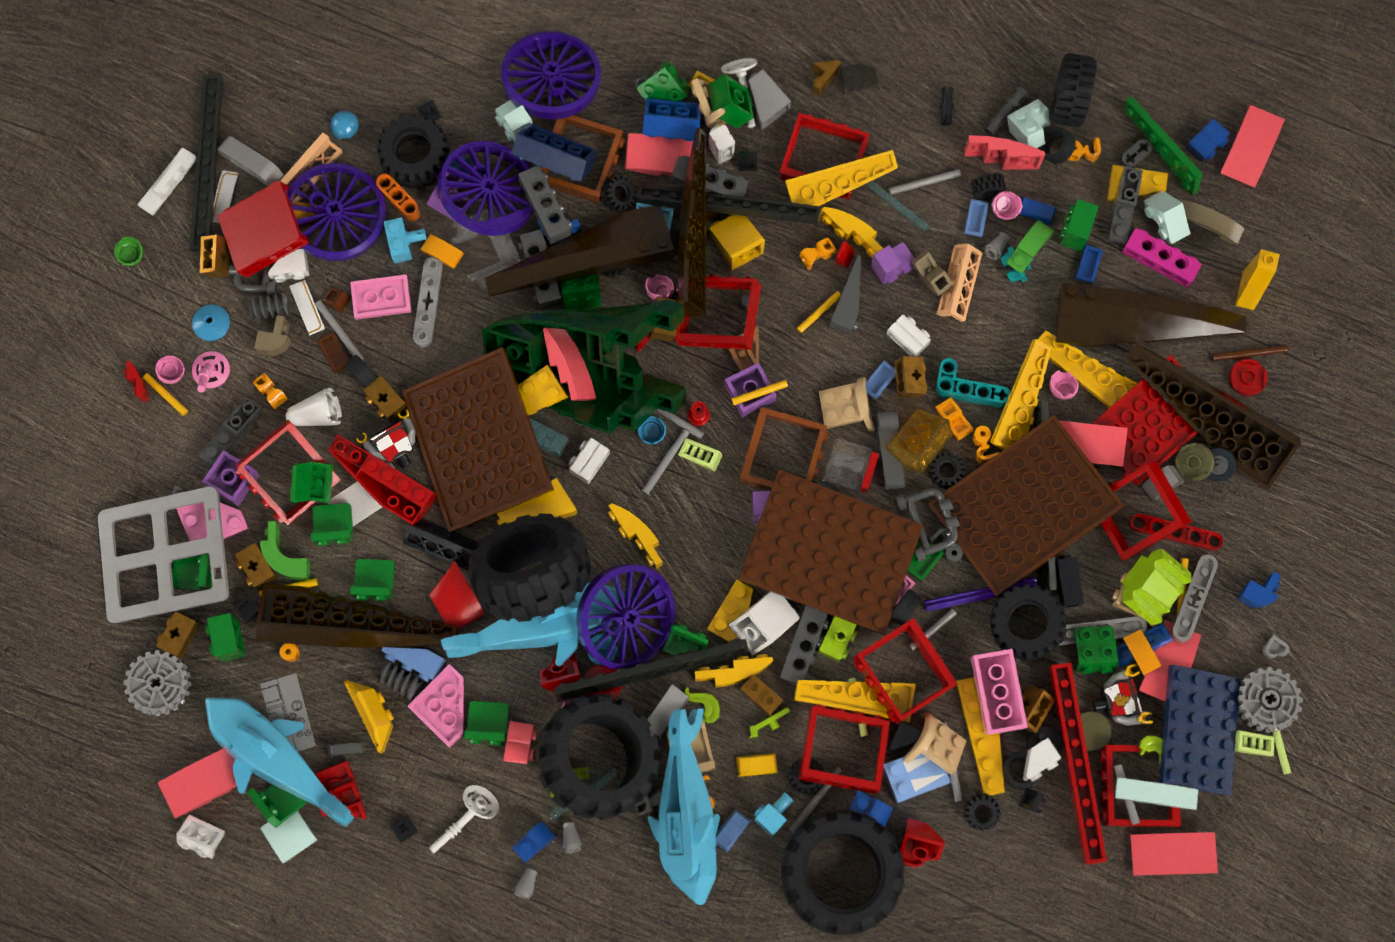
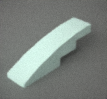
M1117 778L1116 799L1192 810L1197 809L1198 789Z

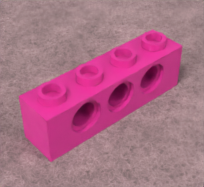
M1135 228L1122 250V253L1186 288L1190 286L1202 265L1195 257L1187 256L1180 249L1166 245L1162 239L1150 236L1143 229ZM1142 245H1147L1150 250L1143 249ZM1159 254L1165 255L1166 259H1161ZM1175 263H1180L1183 268H1178Z

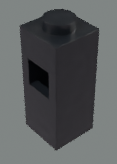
M1071 555L1060 556L1056 561V577L1061 605H1063V608L1081 606L1084 604L1077 557L1071 558Z

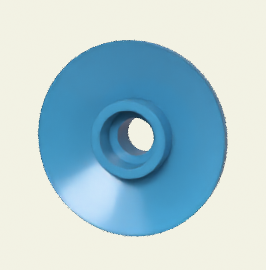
M206 305L195 313L192 327L199 338L205 341H216L228 332L230 317L222 307ZM212 318L213 320L211 323H207V319Z

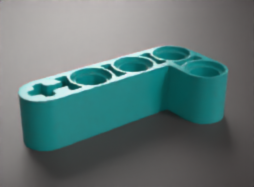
M946 358L941 362L935 386L938 396L948 399L951 397L954 400L997 408L1005 406L1010 395L1008 388L956 378V361ZM943 366H950L952 371L946 372ZM940 384H947L949 386V389L943 390L940 387ZM965 387L968 390V393H961L959 391V388ZM979 390L985 391L986 394H987V396H986V397H981V396H979V395H978V391H979ZM999 394L1002 395V398H1004L1003 400H1000V396H998Z

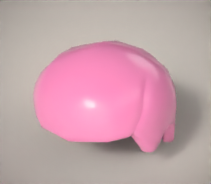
M1010 191L997 193L991 205L994 214L1004 220L1016 218L1022 209L1020 197Z
M656 274L653 278L648 277L645 283L647 295L653 301H657L658 297L669 299L673 296L675 286L673 281L667 276Z
M167 355L159 359L155 366V373L158 379L165 384L179 382L185 372L182 361L175 356Z
M1058 370L1052 374L1049 387L1054 397L1066 400L1071 399L1077 394L1079 384L1070 372L1064 373Z

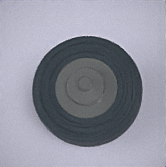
M1211 448L1210 451L1214 456L1213 471L1206 478L1215 482L1225 481L1235 471V458L1226 448Z

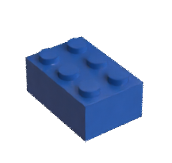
M646 98L642 135L693 141L696 128L700 127L701 112L699 104Z

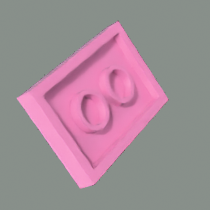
M407 274L350 282L355 320L411 312Z

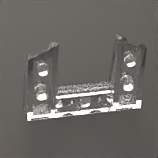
M495 205L492 206L493 219L500 217ZM488 209L480 212L477 222L489 220ZM476 214L469 216V218L474 220ZM457 222L453 224V227L457 228V238L452 237L454 245L483 235L470 231ZM509 234L489 236L500 261L468 275L470 281L475 279L482 285L480 287L482 290L487 289L486 277L521 261Z

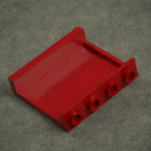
M280 180L271 183L265 189L255 192L254 195L241 200L235 206L227 208L217 215L236 271L246 278L309 243L307 236L302 234L286 193L290 188Z

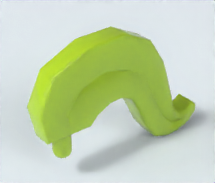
M688 687L685 689L688 701L704 705L705 711L702 722L706 721L707 724L714 723L719 718L720 713L718 700L712 694L690 693Z
M1145 736L1139 744L1141 749L1140 755H1144L1145 751L1157 752L1160 764L1162 738Z

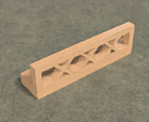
M322 133L281 179V182L290 188L296 178L312 168L315 162H322V164L334 163L343 151L333 144L326 134ZM328 147L336 151L331 157L324 156V152ZM322 174L311 178V182L315 185L322 177ZM303 184L298 191L307 194L311 187L309 184ZM297 196L292 202H300L302 198Z
M970 244L954 245L947 272L953 285L942 293L937 310L939 316H952L960 322H965L982 257V252ZM971 253L975 255L973 263L970 258ZM967 270H969L970 273L969 280H967L966 277ZM962 287H964L966 292L965 297H963L961 292ZM958 304H960L961 307L960 314L956 312Z

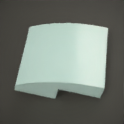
M299 810L277 828L269 822L261 827L262 832L282 863H285L317 841Z

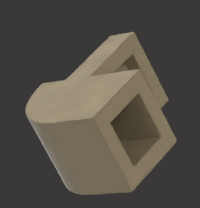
M925 250L911 261L922 282L938 296L953 285L945 270L937 266L928 251Z
M276 316L273 333L258 331L254 346L257 354L277 356L288 349L291 340L285 334L289 332V323L284 316Z

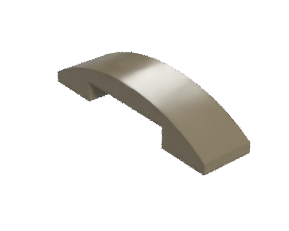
M1177 199L1183 203L1187 221L1219 234L1220 239L1237 246L1244 231L1241 225L1213 209L1194 202Z

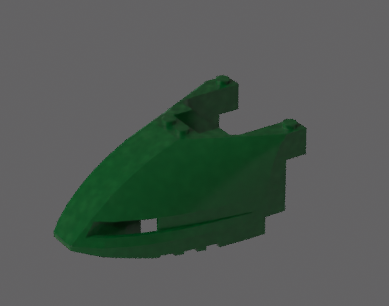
M661 300L624 306L536 311L498 319L482 330L484 354H488L501 347L505 348L517 384L519 385L529 378L524 372L534 374L546 365L550 366L543 329H565L577 346L586 364L596 399L591 401L571 400L568 384L561 383L569 397L545 408L555 410L563 417H571L574 419V422L608 434H611L617 427L635 432L657 409L675 414L686 403L685 386L643 375L636 357L623 353V347L634 348L655 327L673 332L684 322V304L670 300ZM550 366L560 382L558 367Z

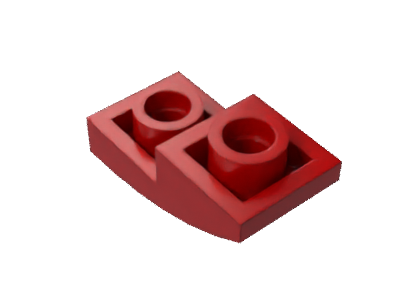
M126 361L124 375L134 385V395L142 402L149 401L148 390L142 375L130 361Z

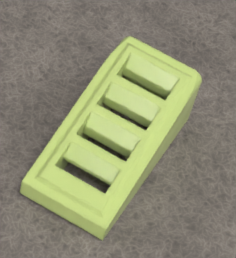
M686 438L678 456L715 472L722 458V453ZM692 445L693 448H692L690 454L688 455L687 452H688L690 446ZM699 448V449H700V450H699V453H698L697 457L695 458V457H694V456H695V453H696L697 449ZM707 452L704 461L701 460L704 453Z
M1237 730L1234 751L1272 757L1274 754L1275 737ZM1263 740H1266L1265 750H1263Z

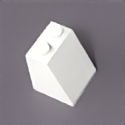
M769 592L732 621L729 627L740 640L746 638L748 651L753 656L773 643L797 622L800 617L784 597Z

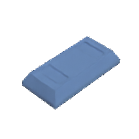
M970 200L964 234L977 237L983 236L989 202Z
M883 361L866 381V391L871 398L876 400L896 376L895 368L886 361Z
M735 809L717 832L716 845L725 852H728L751 820Z

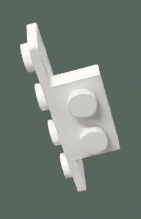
M182 148L141 199L138 206L150 215H154L196 162L197 157Z

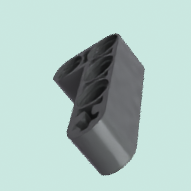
M897 411L879 412L875 417L885 490L905 487L897 432L899 426Z

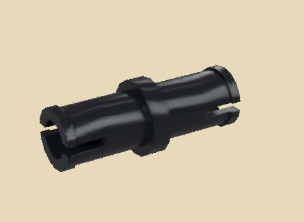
M946 87L942 88V101L939 108L941 109L940 124L946 126V122L947 126L952 125V110L954 109V104L952 103L954 89L952 87H948V94Z

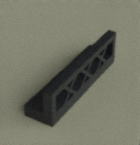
M422 518L415 525L408 524L403 541L406 545L449 563L455 561L459 567L468 571L469 564L462 557H471L472 551L477 549L478 546L477 541L455 532H448V529ZM411 533L416 534L420 541L416 542L409 539ZM427 542H435L438 548H430ZM445 549L453 550L455 556L447 555Z

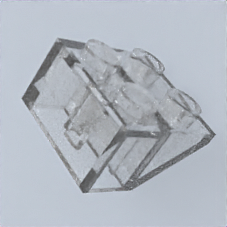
M835 438L823 481L860 491L872 449Z

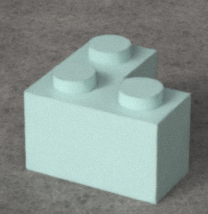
M1039 99L1007 116L1009 132L1020 143L1034 148L1045 144L1043 129L1050 125L1049 109Z
M508 101L495 109L497 115L495 120L500 127H504V133L509 141L513 140L515 142L517 133L529 123L533 124L532 119L522 105L517 108L511 101Z
M1163 190L1144 200L1145 214L1148 218H1152L1158 223V234L1162 240L1173 244L1190 235L1182 202Z

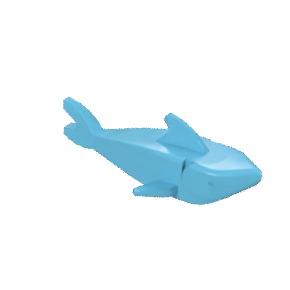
M590 582L586 584L582 592L575 594L573 602L566 607L561 606L554 610V614L544 618L541 616L533 617L531 621L518 622L515 618H512L510 621L500 619L477 634H460L441 639L442 647L446 650L448 658L465 657L484 650L539 648L558 645L555 663L556 666L560 667L578 647V640L580 639L576 625L577 609L582 594ZM605 584V587L619 603L615 588ZM600 589L594 599L617 610L602 589ZM594 602L589 614H616ZM589 618L588 628L591 629L600 625L602 618Z
M205 698L209 729L215 741L235 759L233 773L240 794L245 793L251 775L254 773L266 782L319 807L331 819L345 827L354 819L350 810L332 794L327 792L298 751L286 738L305 728L303 722L283 719L270 722L243 700L235 698Z
M685 709L673 710L668 726L670 750L661 794L659 819L654 816H648L647 820L656 841L659 843L662 866L670 876L671 881L697 905H703L716 878L715 846L720 820L719 814H713L707 788L691 747V743L701 728L704 709H692L688 719Z

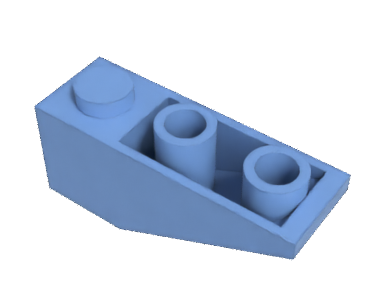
M383 647L381 650L385 654L384 658L393 663L397 660L402 663V668L408 672H412V670L418 672V677L426 682L429 679L433 681L446 663L445 659L428 649Z

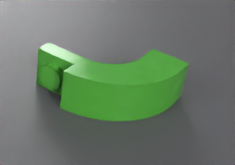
M1038 220L1019 243L1006 264L1022 274L1038 251L1045 246L1055 230Z
M268 521V527H265V538L268 540L260 541L261 551L266 562L278 574L287 579L295 581L309 580L310 561L307 558H288L284 556L279 546L280 525L276 521Z

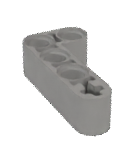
M228 136L217 149L223 157L259 179L265 187L270 186L273 182L281 181L284 177V174L273 162L232 136Z

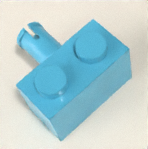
M402 218L384 221L394 264L412 260L410 245L412 242L427 240L425 229L422 228L408 232Z
M784 792L774 805L768 804L765 807L762 804L754 814L756 816L754 821L772 837L786 822L782 813L794 800Z

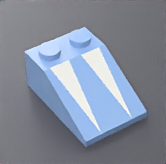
M922 753L909 763H906L904 757L883 766L884 776L896 804L951 783L947 772Z

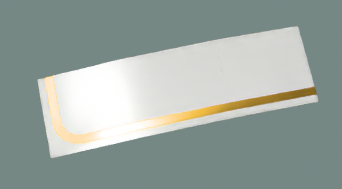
M222 170L214 199L212 222L220 223L217 215L230 208L238 173Z
M303 280L289 286L309 335L324 330L325 327L306 281Z

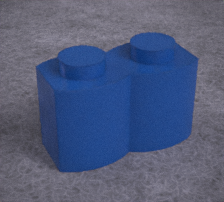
M1213 119L1189 142L1186 148L1203 163L1206 159L1211 160L1217 153L1215 150L1218 147L1223 148L1228 143L1230 132Z

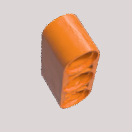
M381 174L378 176L376 184L385 199L406 220L416 221L420 216V210L412 197L390 175ZM384 183H390L388 187H382ZM397 195L402 196L400 200H394ZM409 208L415 209L412 213L406 212Z

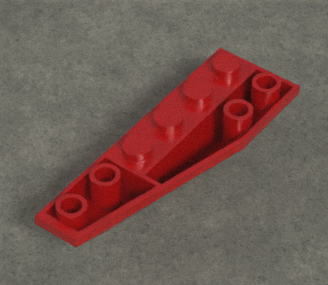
M337 434L328 448L329 453L382 507L411 525H415L427 514L437 499L436 494L339 434Z

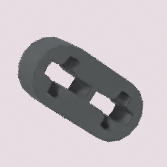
M1145 139L1139 140L1123 154L1120 161L1121 165L1135 168L1148 157L1152 151V144ZM1140 147H1146V150L1138 153ZM1135 156L1132 162H1126L1127 158Z
M364 743L327 746V757L365 754Z

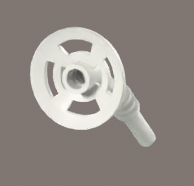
M754 58L735 60L722 66L721 71L727 74H736L739 83L748 88L745 77L746 71L753 68L757 64V60ZM750 96L751 106L753 108L752 97ZM754 118L747 122L749 128L755 126Z
M471 785L464 790L463 800L469 810L456 823H452V826L448 827L449 830L446 829L445 833L429 847L433 853L440 849L450 838L453 839L454 835L457 836V832L460 833L461 828L474 815L485 819L496 816L499 811V804L489 790L478 785ZM475 792L470 797L467 796L469 793ZM481 796H485L491 804H487V801Z

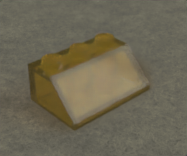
M916 409L889 442L886 449L906 469L922 474L953 436L950 421Z

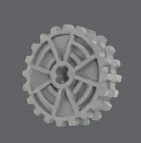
M155 651L154 654L146 652L145 657L138 656L137 662L130 664L131 670L125 673L128 679L124 680V685H127V689L124 692L130 696L128 701L134 704V708L148 715L161 716V713L169 715L170 710L177 711L180 703L185 704L184 698L190 695L188 687L192 686V682L188 681L191 673L186 671L188 667L181 662L180 658L168 652ZM156 680L161 683L159 687L155 684Z
M1267 667L1264 670L1259 668L1246 675V678L1240 681L1238 712L1242 714L1240 716L1242 721H1248V727L1255 726V731L1258 732L1264 730L1265 733H1270L1274 729L1278 732L1289 727L1293 721L1298 719L1297 713L1302 711V707L1299 706V703L1303 702V698L1299 697V693L1302 691L1300 688H1296V680L1291 681L1289 679L1290 674H1282L1281 669L1273 671L1272 667ZM1268 696L1270 697L1269 700H1272L1270 704L1267 703L1268 700H1265Z

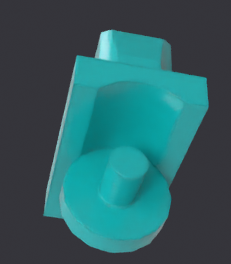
M1013 246L1007 248L1008 252L1000 256L1004 267L1008 266L1006 262L1015 251ZM1030 264L1027 266L1026 270L1031 269ZM1015 269L1006 272L1011 283L1019 280L1022 282L1028 280L1025 271L1022 274Z

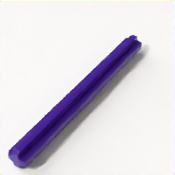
M1035 577L1022 579L1013 586L1023 587V584H1029L1035 587L1037 580ZM989 587L925 600L924 608L928 612L996 596Z

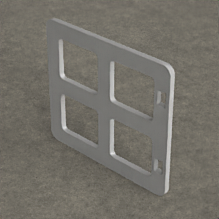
M211 486L109 508L99 513L98 526L106 614L109 622L121 623L222 602L228 598L229 587L219 492L216 488ZM204 503L207 527L206 538L169 545L166 512L176 508ZM211 509H215V520L210 518ZM151 514L154 548L118 557L114 530L115 522ZM208 553L210 557L212 588L175 596L171 569L172 561ZM156 565L159 599L122 607L119 573ZM221 567L222 579H217L216 568Z

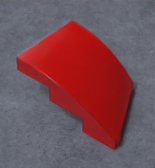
M453 561L450 569L440 578L438 585L432 589L429 595L444 622L457 626L458 630L483 616L485 612L457 563Z
M348 759L314 772L327 792L346 806L355 818H367L364 803ZM320 809L322 816H328Z

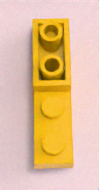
M828 207L822 208V221L826 225H831L835 229L836 235L840 238L843 237L847 241L852 236L854 242L859 246L862 245L871 258H873L875 253L884 249L875 241L877 232L862 220L841 210Z
M612 503L608 505L610 510L608 515L613 522H618L620 526L618 530L622 537H627L629 541L636 537L637 539L634 541L640 550L644 549L646 552L645 558L649 565H654L656 569L661 567L663 561L654 549L659 545V541L653 532L631 512Z
M767 654L757 655L755 659H749L748 656H739L737 660H733V668H730L729 665L718 666L716 670H710V667L698 668V671H695V682L715 680V688L734 685L748 680L753 674L756 676L772 664L773 657H768Z

